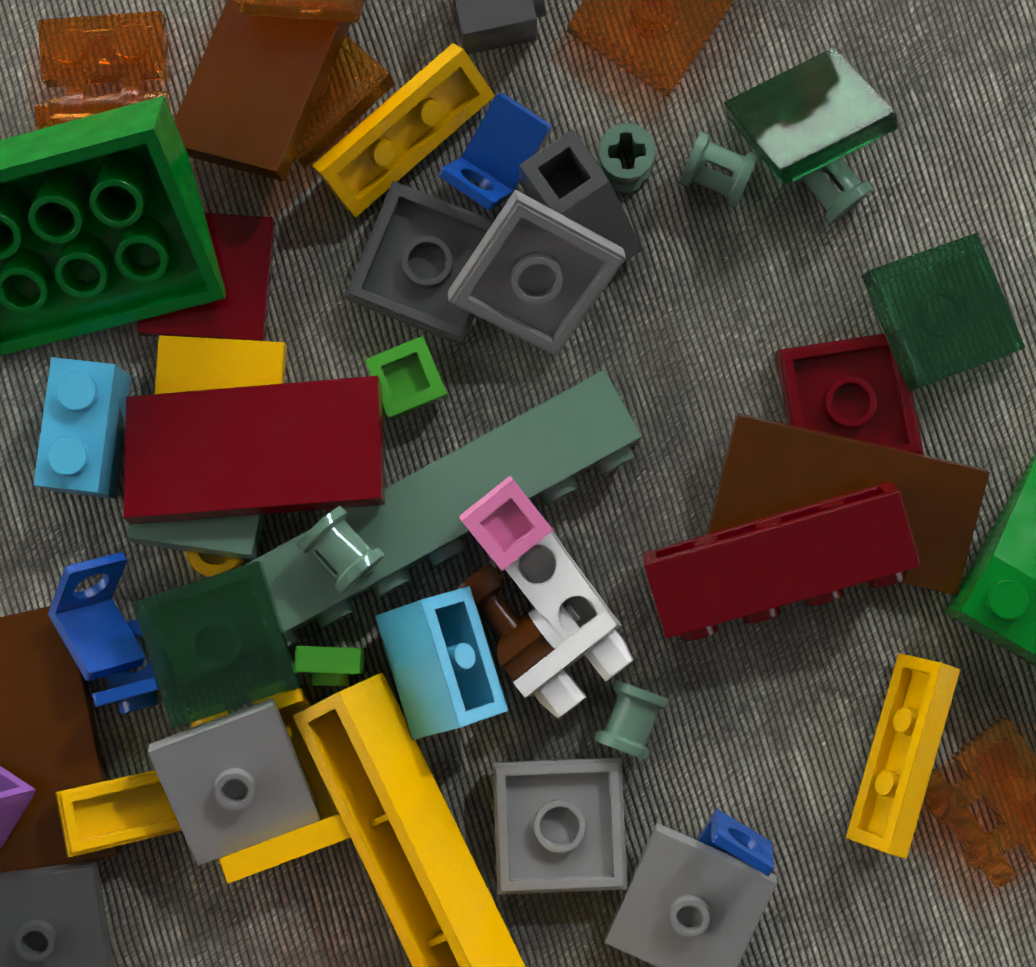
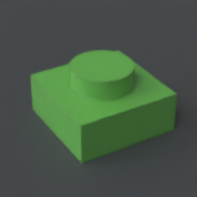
M424 336L364 359L370 375L378 376L382 383V404L390 421L448 398Z
M296 646L295 672L311 673V685L350 686V674L366 673L367 648Z

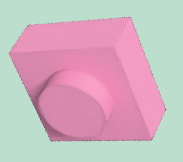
M511 476L459 516L463 524L501 571L553 531Z

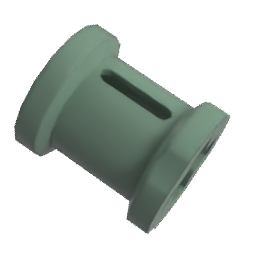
M631 123L614 125L605 132L599 144L597 164L610 181L615 193L626 195L637 192L642 184L649 179L656 150L653 138L646 129ZM618 150H629L630 159L635 160L632 169H622L620 159L616 158Z
M701 131L686 163L679 184L688 187L690 184L695 183L726 196L728 205L736 208L759 155L749 152L746 156H743L710 142V134ZM709 162L732 172L733 176L724 175L706 167L704 164Z
M832 140L818 149L791 174L792 179L796 183L804 182L826 209L824 218L829 225L851 211L875 189L869 181L861 182L838 154L841 146L836 140ZM824 172L829 175V177L833 180V182L842 192L837 191V189L833 186L829 179L824 175Z
M341 506L335 508L318 521L300 539L297 546L303 553L311 551L337 579L334 587L340 594H343L375 568L384 558L385 554L379 548L371 549L345 521L348 513Z
M615 679L612 688L617 693L604 730L596 731L594 741L632 756L648 760L651 752L646 747L659 709H666L669 699Z

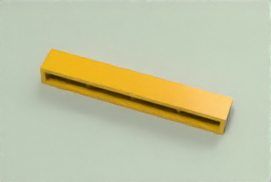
M383 672L341 690L293 715L296 725L412 966L526 967L416 740H412L408 723Z

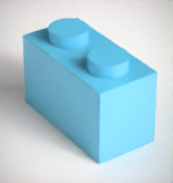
M51 357L34 486L57 493L110 499L116 498L125 431L126 397L130 394L132 379L129 373L116 364Z
M470 586L421 599L375 616L412 740L461 728L508 711Z

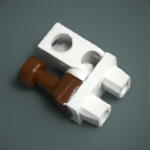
M552 531L505 568L535 607L522 618L498 594L504 586V581L492 564H488L475 572L455 590L470 586L478 611L498 641L497 658L501 667L514 680V685L524 698L534 695L548 711L559 719L587 698L566 669L585 655L606 682L633 662L634 659L624 639L617 631L622 624L582 573L555 532Z

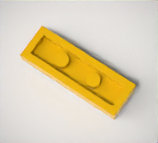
M452 43L318 159L312 167L344 208L356 218L390 188L393 181L397 182L494 98L495 94L465 50Z
M898 653L845 838L887 854L907 859L961 669L941 662Z

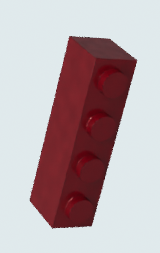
M891 481L643 552L644 568L665 637L667 639L680 635L682 641H694L713 635L719 630L717 624L741 617L746 624L769 620L781 613L780 606L805 600L807 606L830 603L844 595L843 588L868 582L870 588L890 586L907 578V570L921 567L901 493Z

